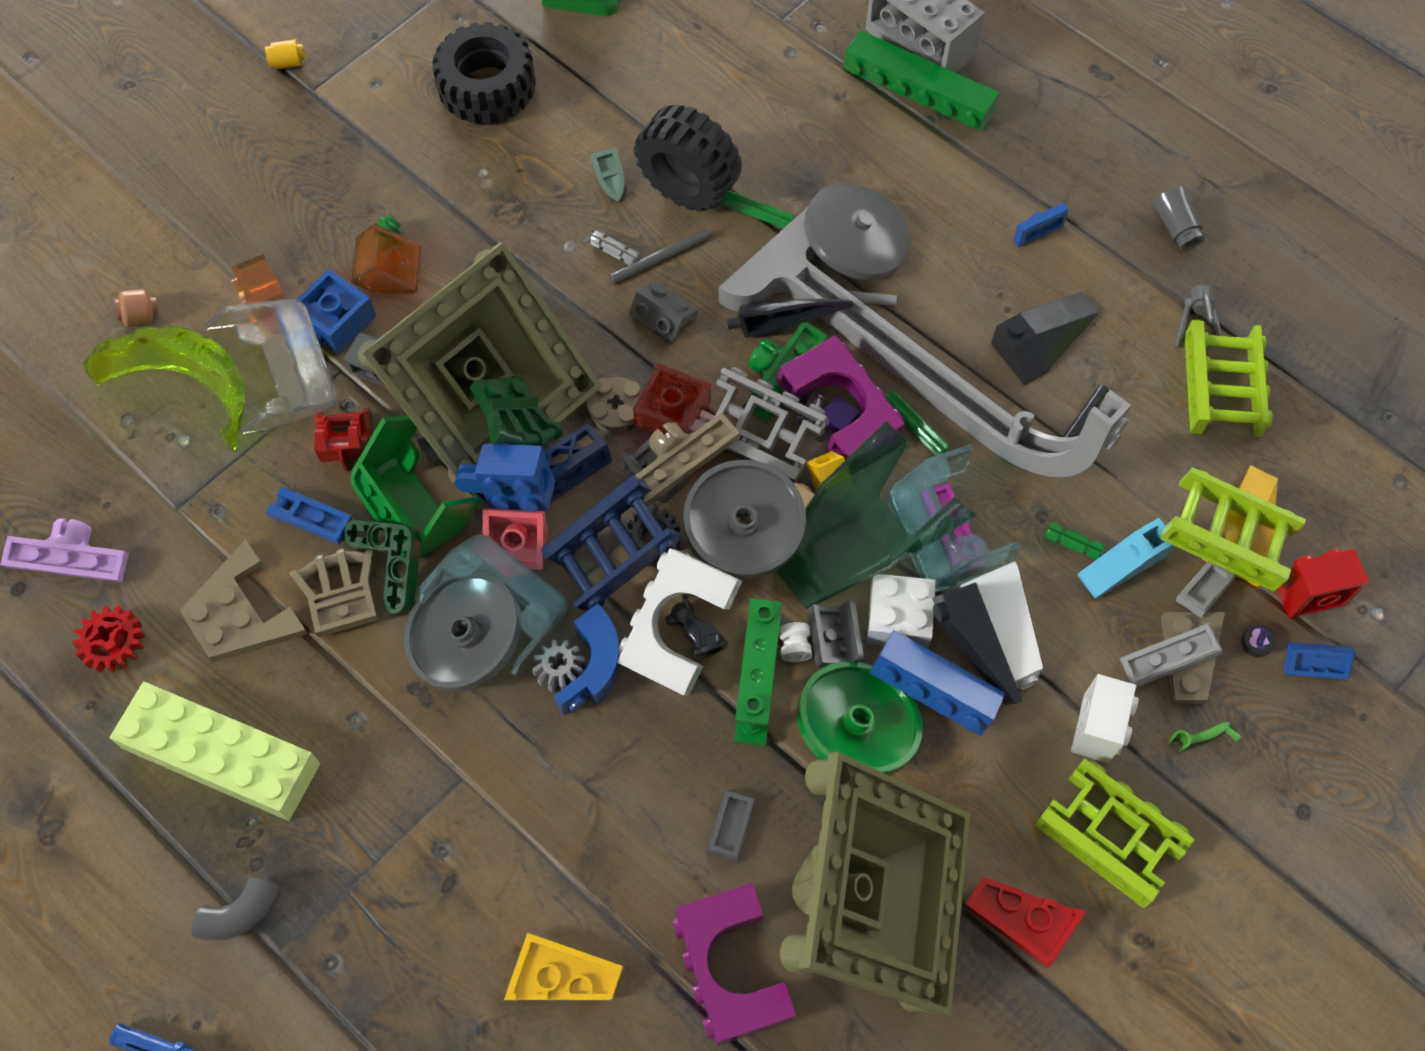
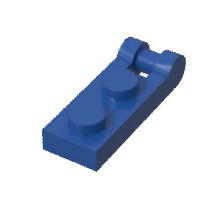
M281 487L276 495L278 499L275 504H271L266 511V514L276 521H283L338 545L343 540V531L346 524L354 520L350 514L284 487ZM288 504H293L289 511L285 510Z

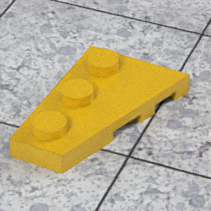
M527 933L504 1000H613L624 966Z

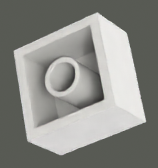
M874 573L870 587L866 644L884 646L893 630L928 649L932 639L934 614L932 598L935 597L936 580Z
M1097 674L1083 696L1071 748L1072 753L1109 763L1115 754L1120 755L1123 745H1128L1132 734V727L1128 726L1130 716H1134L1138 706L1139 698L1134 696L1136 685Z

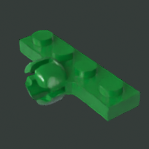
M803 322L789 342L783 347L777 346L768 339H763L758 344V348H755L747 365L760 375L761 380L773 386L772 391L782 395L784 391L776 382L780 367L823 343L827 335L808 322ZM754 392L751 393V395L763 399L762 396ZM751 395L748 397L742 408H745ZM756 406L752 415L767 423L773 413Z

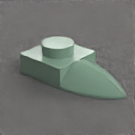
M616 147L590 154L597 180L602 189L612 199L619 202L623 194L625 180Z

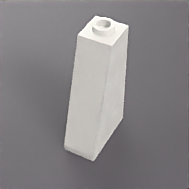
M1014 561L966 582L960 587L974 582L977 583L1017 688L1020 687L1021 690H1025L1038 682L1037 678L1043 669L1019 569Z

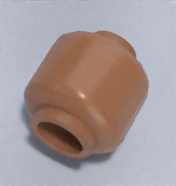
M145 289L121 291L118 299H114L117 321H122L126 327L149 325L153 322V315L158 314L156 297L150 298L149 293Z

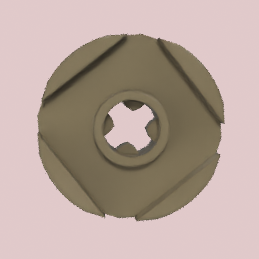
M622 377L598 379L602 387L587 399L588 414L596 422V426L607 432L619 433L628 430V427L635 422L637 424L642 419L645 410L644 396L639 384ZM619 400L623 405H618L617 409H612V405L609 403Z

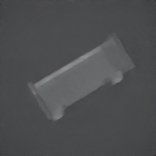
M284 299L227 306L222 308L205 324L207 329L234 326L236 335L242 343L248 346L262 345L279 397L269 400L264 405L263 413L241 428L242 434L283 427L325 411L335 403L336 392L308 310L299 300Z

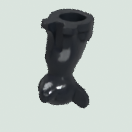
M682 595L683 601L677 602L672 607L671 614L665 617V621L668 625L682 626L685 637L695 647V651L692 654L695 661L702 660L724 650L728 646V641L724 639L714 625L696 617L687 596Z

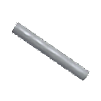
M814 288V291H815L817 294H824V295H826V294H825L823 291H821L820 289ZM848 291L862 303L896 306L897 295Z

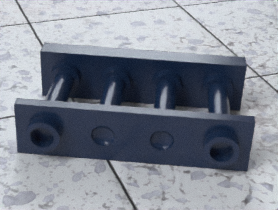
M634 475L541 549L547 560L566 565L582 591L583 595L573 602L576 608L588 611L596 604L602 607L606 602V598L664 552L668 553L670 548L674 549L676 543L683 538L679 532L670 528L662 530L643 501L645 495L652 490L646 481ZM630 507L635 509L654 538L641 549L638 548L620 520L621 515ZM607 526L612 528L630 557L617 568L597 538L598 533ZM586 544L606 574V577L595 586H592L574 557L575 552Z

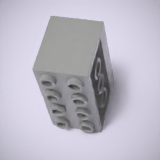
M869 0L865 30L877 38L957 73L976 55L985 12L968 0Z

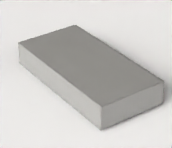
M1207 562L1179 593L1176 602L1203 618L1234 582L1236 575L1213 563Z

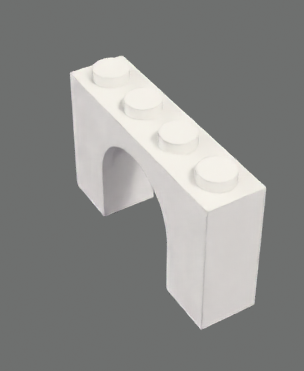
M670 548L668 553L664 552L658 561L657 569L659 572L655 581L651 580L645 589L643 597L646 598L642 609H637L632 617L630 625L633 626L629 637H625L619 645L620 657L617 663L682 695H688L691 693L703 665L672 651L664 643L658 626L660 613L669 600L685 593L696 595L723 609H730L742 581L685 553Z

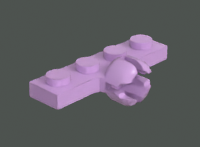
M66 518L57 519L53 523L51 535L46 540L7 536L0 565L6 568L122 583L129 553L122 550L91 547L89 545L91 527L82 521L70 519L69 522H66Z

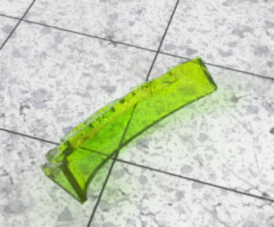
M152 326L139 327L133 333L114 340L110 337L102 341L83 362L82 368L92 382L96 384H101L125 373L153 369L179 372L200 381L214 392L227 412L229 421L220 432V436L228 449L235 452L245 405L244 385L234 361L226 350L213 339L201 336L197 331L179 326L153 329Z

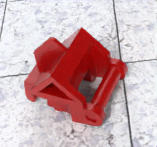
M364 408L362 412L333 415L317 413L315 415L317 430H315L313 447L320 462L340 461L345 472L349 471V460L359 459L373 435V420L370 408ZM350 425L348 432L342 433L333 432L331 426Z

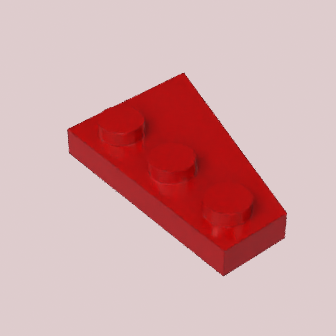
M986 877L982 878L964 904L966 909L1047 968L1052 965L1086 913V911L1057 904V901L1025 893L1021 889Z

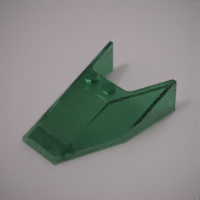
M887 421L821 483L805 510L806 526L798 550L784 566L776 570L806 609L895 566L976 517L973 511L956 497H953L913 536L880 498L881 489L909 443V440Z

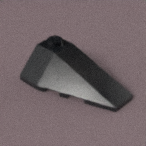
M1080 292L1021 312L996 326L991 345L1023 385H1026L1046 374L1052 368L1055 361L1066 352L1069 345L1088 327L1099 311L1085 294Z
M974 582L932 598L934 602L933 612L936 619L942 623L943 628L986 682L1005 693L1002 702L1005 705L1022 702L977 583Z

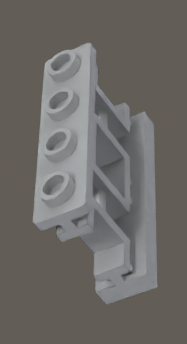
M732 367L730 371L722 368L720 372L721 377L717 380L716 385L727 393L716 415L714 416L702 410L699 420H695L690 430L694 433L721 412L725 416L728 413L739 419L735 428L740 432V436L743 439L742 441L737 440L726 450L746 460L770 465L785 474L792 482L799 484L803 476L802 471L807 466V460L797 456L796 453L808 431L822 436L824 428L829 423L827 416L824 415L826 411L813 404L806 407L798 403L800 400L798 397L784 391L782 395L772 391L773 386L763 380L758 379L755 383L747 379L748 374L740 369ZM733 382L762 396L763 399L751 395L745 408H742L733 403L738 389L729 383ZM756 406L779 416L767 441L744 430ZM781 406L816 423L812 424L803 420L797 433L784 428L790 414L781 409ZM778 438L790 443L791 445L785 457L794 462V466L759 450L760 447L772 452Z

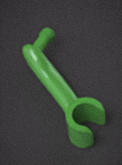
M1223 722L1192 735H1189L1184 730H1177L1169 738L1168 743H1171L1175 738L1180 739L1183 742V747L1179 752L1182 753L1191 744L1213 739L1223 731L1227 732L1235 741H1238L1241 736L1229 727L1230 722Z

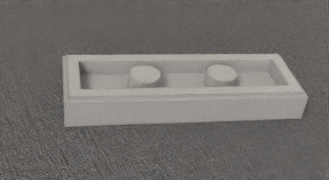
M1207 623L1119 659L1129 682L1136 685L1137 688L1219 656L1223 652L1210 624Z

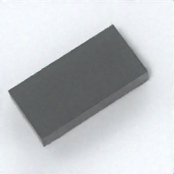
M725 789L706 850L707 854L738 863L756 798Z

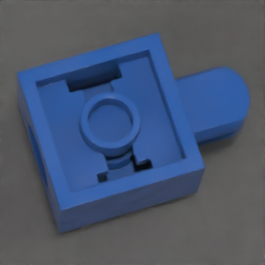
M330 269L326 270L289 306L299 327L288 337V341L295 355L301 358L310 357L322 344L339 354L376 317L370 297Z
M483 444L477 464H460L458 468L455 486L462 492L483 493L490 508L533 512L549 510L555 480L542 446Z

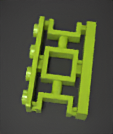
M1083 759L1068 779L1081 789L1068 809L1056 800H1053L1034 826L1142 908H1145L1154 901L1160 892L1159 890L1165 884L1163 880L1151 872L1162 855L1166 852L1179 861L1195 839L1189 835V831L1183 825L1171 822L1161 815V811L1157 806L1147 801L1144 802L1135 796L1133 790L1127 784L1121 781L1116 782L1109 777L1101 765ZM1093 786L1109 798L1100 810L1084 799ZM1076 809L1092 820L1083 834L1067 822ZM1108 811H1111L1136 830L1122 850L1095 830ZM1148 827L1164 838L1155 851L1139 840ZM1131 851L1147 861L1139 875L1122 864Z

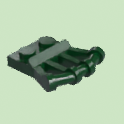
M522 378L475 380L470 386L487 418L491 443L497 445L505 443L509 445L542 446L544 448L549 441L558 440L563 436V426L559 422H552L539 409L538 397H532Z

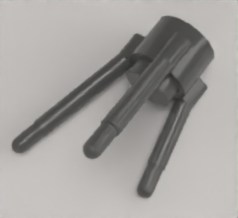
M1208 285L1196 286L1191 290V298L1185 299V309L1176 336L1175 348L1180 347L1191 309L1199 315L1207 314L1209 323H1213L1216 336H1222L1216 312V302L1214 301V289Z

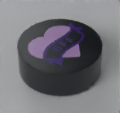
M1253 625L1242 635L1241 644L1249 655L1264 657L1275 647L1276 638L1268 627Z

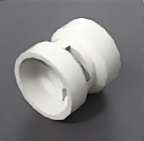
M802 622L782 625L779 628L780 639L784 641V646L781 648L782 660L786 662H802L812 658V646L808 643V639L811 636L810 626Z

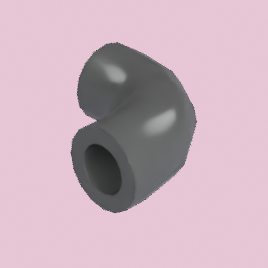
M249 877L242 893L231 904L223 907L203 904L196 912L191 930L193 938L229 940L249 932L267 916L277 898L280 886L266 880Z

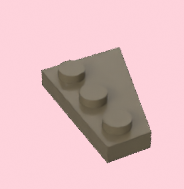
M1164 612L1161 615L1164 640L1209 623L1219 642L1225 612H1207L1203 618L1193 612ZM1216 657L1169 675L1173 704H1204L1208 700Z

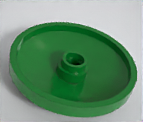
M852 661L838 662L827 665L815 672L807 681L799 696L796 713L802 738L818 759L824 760L828 759V753L840 752L889 776L903 769L918 750L922 739L923 723L916 701L906 693L871 674L870 671L873 665Z

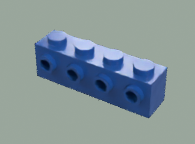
M893 630L870 671L871 674L883 682L894 686L911 698L922 702L939 714L950 718L979 736H982L994 720L1005 695L1003 691Z

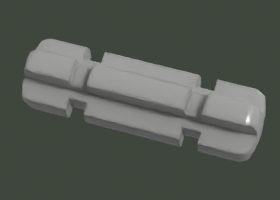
M599 230L594 231L590 237L591 245L598 249L602 247V251L618 260L624 259V263L628 265L640 259L638 251L633 248L627 249V245L610 236L606 238V234Z

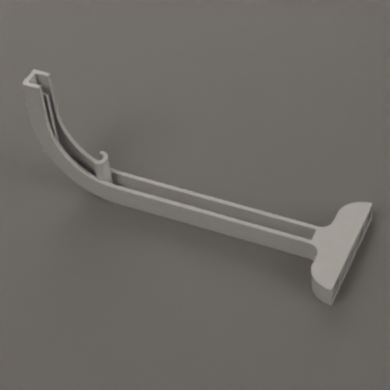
M807 208L719 287V304L735 311H739L742 304L767 301L776 293H786L794 299L853 301V307L819 318L991 451L1008 462L1036 474L1050 477H1068L1080 474L1089 468L1106 449L1111 450L1121 438L1119 433L1129 422L1126 415L1131 404L1111 390L1106 394L1100 409L1094 406L1090 410L1080 435L1076 437H1056L1031 428L1034 414L1031 412L1022 411L1017 413L1015 417L1011 416L809 262L817 254L811 247L805 232L804 218ZM814 288L820 289V290L823 291L826 295H824V294H817V293L814 291Z

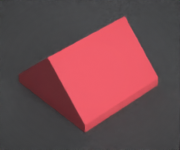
M483 508V567L543 570L545 557L541 549L547 545L548 525L544 511L533 512Z

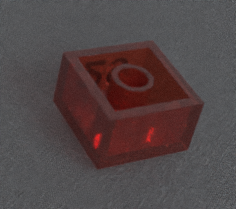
M658 363L633 408L634 426L651 433L659 429L665 435L667 431L662 425L671 422L676 423L684 433H693L690 430L696 419L699 420L701 411H706L711 403V384Z

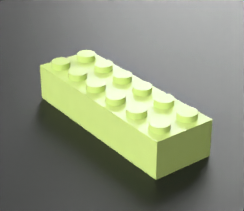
M144 681L109 737L128 752L287 821H290L321 764L312 752Z

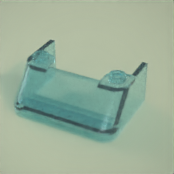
M971 444L925 459L892 485L887 497L890 510L920 577L936 580L935 591H941L971 581L1014 562L1020 549L1018 542L989 551L981 537L974 534L956 537L934 487L946 483L949 476L967 470L973 451Z
M477 534L451 550L419 587V601L424 604L449 574L456 578L464 579L472 576L478 569L479 571L492 574L512 590L517 600L526 607L521 615L520 625L522 630L533 639L513 664L511 673L516 676L564 618L568 609V602L561 592L489 536Z

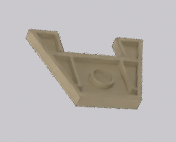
M246 539L179 610L212 662L308 634L291 607L265 623L262 622L237 583L243 577L263 566Z

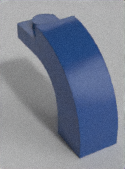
M596 604L573 621L577 635L591 651V659L582 675L554 695L556 706L563 715L567 714L570 710L575 712L586 703L587 697H590L597 706L611 691L619 674L620 664L617 661L620 655L617 632L610 617L599 604Z

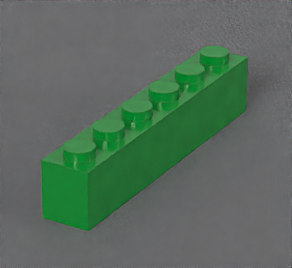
M862 30L858 32L845 50L844 69L890 89L899 95L912 99L921 105L936 110L945 116L960 121L969 127L981 131L995 110L999 92Z

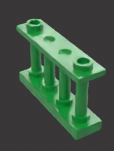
M750 598L735 722H737L735 744L766 747L782 602Z

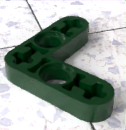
M362 520L349 521L343 531V538L347 545L388 551L383 594L385 609L392 614L408 613L413 608L415 601L421 547V534L419 530L408 525ZM383 528L386 538L383 544H380L378 533ZM357 531L367 532L366 538L357 537ZM404 536H408L407 542H403ZM401 552H407L406 556H401ZM403 561L406 565V573L401 578L398 573V567ZM398 583H403V587H398ZM397 597L401 598L400 603L397 602Z

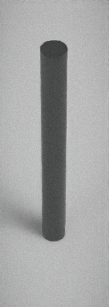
M705 228L610 274V278L614 284H617L710 239V233Z

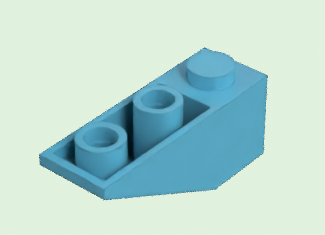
M1158 518L1125 538L1079 572L1077 576L1092 596L1097 599L1168 557L1175 546L1160 539L1165 525Z

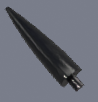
M784 299L742 304L739 308V317L727 318V325L729 330L742 328L744 337L747 338L771 334L853 307L854 305L853 301L837 299Z

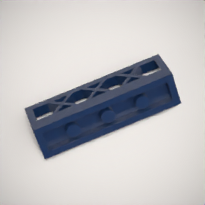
M588 423L544 451L555 480L550 503L612 462L607 443ZM586 435L593 440L586 447L577 446V441ZM559 453L568 454V458L562 463L553 462V457Z

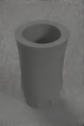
M1187 187L1173 188L1160 195L1153 202L1152 208L1162 219L1173 241L1179 245L1182 251L1191 250L1205 240L1202 231L1203 227L1196 215Z

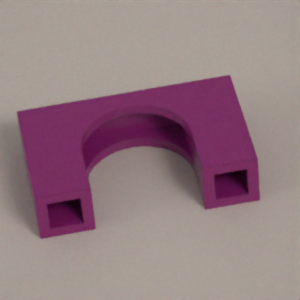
M836 335L780 367L776 382L783 391L798 398L803 397L818 387L833 385L847 390L857 400L860 407V418L833 434L827 445V449L830 452L833 451L844 457L847 468L898 437L905 425L899 411L891 407L885 399L883 391L873 384L868 377L866 369L856 362L848 346L843 342L841 343Z
M753 883L675 908L677 918L671 920L677 939L683 937L687 950L681 953L687 972L694 971L697 984L692 985L697 1006L702 1004L705 1006L708 1017L702 1019L708 1040L714 1038L716 1046H720L795 1020L796 1013L785 982L749 994H735L720 987L712 978L708 968L710 950L720 937L726 933L762 922L763 913Z

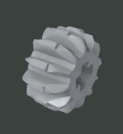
M553 639L551 641V648L548 649L546 646L541 645L540 651L542 655H534L533 661L536 664L532 668L533 674L539 677L537 681L541 687L548 684V690L551 693L556 690L557 686H560L562 690L584 672V669L581 667L586 662L583 656H579L580 648L578 646L570 648V643L567 640L561 646H558L557 641Z

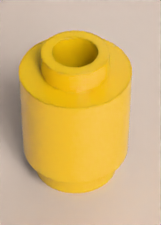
M296 39L271 43V46L265 47L266 58L270 68L284 69L302 66V60H306L303 44H298Z

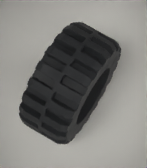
M478 22L471 23L469 27L464 28L462 26L457 28L454 34L449 33L444 38L445 42L441 41L432 60L433 74L441 102L450 113L455 114V117L463 121L466 118L469 123L473 124L483 122L484 125H489L493 121L504 122L509 116L513 118L519 113L520 108L523 110L529 104V100L535 92L534 87L536 86L532 53L525 39L520 37V34L513 29L509 31L508 27L501 24L495 26L492 22H485L483 25H478ZM492 67L503 70L498 75L488 79L477 80L466 77L471 72L480 68Z
M670 105L659 110L637 136L634 146L637 166L642 169L641 173L644 178L651 182L650 185L654 189H658L663 197L671 199L674 204L678 206L683 205L689 210L705 211L713 209L721 203L741 175L742 161L741 156L738 155L739 149L736 144L732 143V137L729 133H725L721 129L722 126L717 121L713 122L709 119L710 116L704 112L699 113L697 109L693 107L685 108L684 105Z

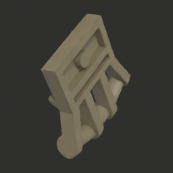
M344 548L338 549L332 555L325 557L323 554L317 555L315 560L299 571L295 569L289 573L308 599L317 637L378 620L373 593L370 587L372 571L376 563L375 549H366L365 552L346 551ZM349 563L363 564L359 583L353 584ZM339 565L344 587L332 590L328 568ZM318 572L323 593L315 595L305 581Z

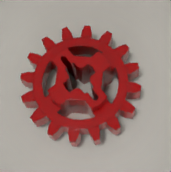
M103 606L101 614L92 610V619L82 618L80 621L84 625L83 629H75L74 631L80 637V639L72 641V644L78 649L75 655L89 669L93 667L99 673H102L105 667L111 673H114L118 664L126 668V660L128 658L133 660L138 658L134 653L135 649L144 648V645L138 639L146 637L145 633L140 629L143 625L138 618H135L136 616L130 610L124 611L120 606H116L113 612L108 606Z

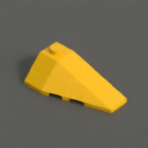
M1250 465L1239 489L1276 505L1278 478ZM1229 510L1221 536L1238 544L1246 517ZM1258 523L1250 550L1266 557L1274 530ZM1236 575V577L1250 583L1251 585L1257 588L1260 586L1241 576Z

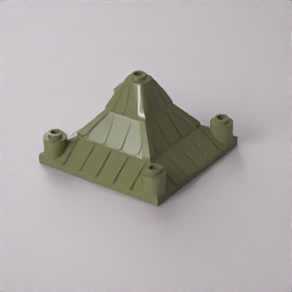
M504 242L498 243L492 249L480 251L475 256L472 266L458 275L453 281L439 290L379 339L364 342L358 352L361 364L376 373L427 442L432 446L436 454L448 467V477L454 485L460 464H477L482 445L493 444L490 441L487 418L470 389L475 380L522 378L532 397H538L539 409L552 422L556 421L559 423L602 387ZM465 492L470 497H473L476 494Z
M840 752L828 753V759L811 762L805 774V781L810 792L818 796L826 795V800L824 801L821 822L822 830L820 831L818 846H815L806 857L795 876L792 887V897L796 905L809 917L806 935H790L785 938L780 949L782 965L789 972L818 973L895 999L900 1002L902 1008L907 1012H929L938 1016H951L970 814Z

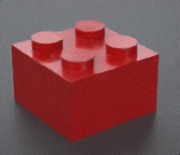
M1340 548L1324 553L1320 557L1313 558L1311 555H1307L1293 562L1294 565L1291 567L1289 579L1277 591L1289 619L1347 606L1370 581L1355 549L1341 551Z

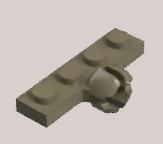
M722 412L691 434L684 433L676 423L669 422L662 425L667 431L665 435L659 429L651 435L649 439L650 448L658 458L635 475L646 481L652 490L645 495L643 500L647 507L741 438L740 432Z

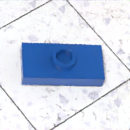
M1063 202L1049 210L1033 214L1029 219L1017 225L1013 241L1018 247H1021L1063 227L1069 211L1068 207Z
M1288 642L1283 671L1286 675L1349 680L1355 650L1350 646Z

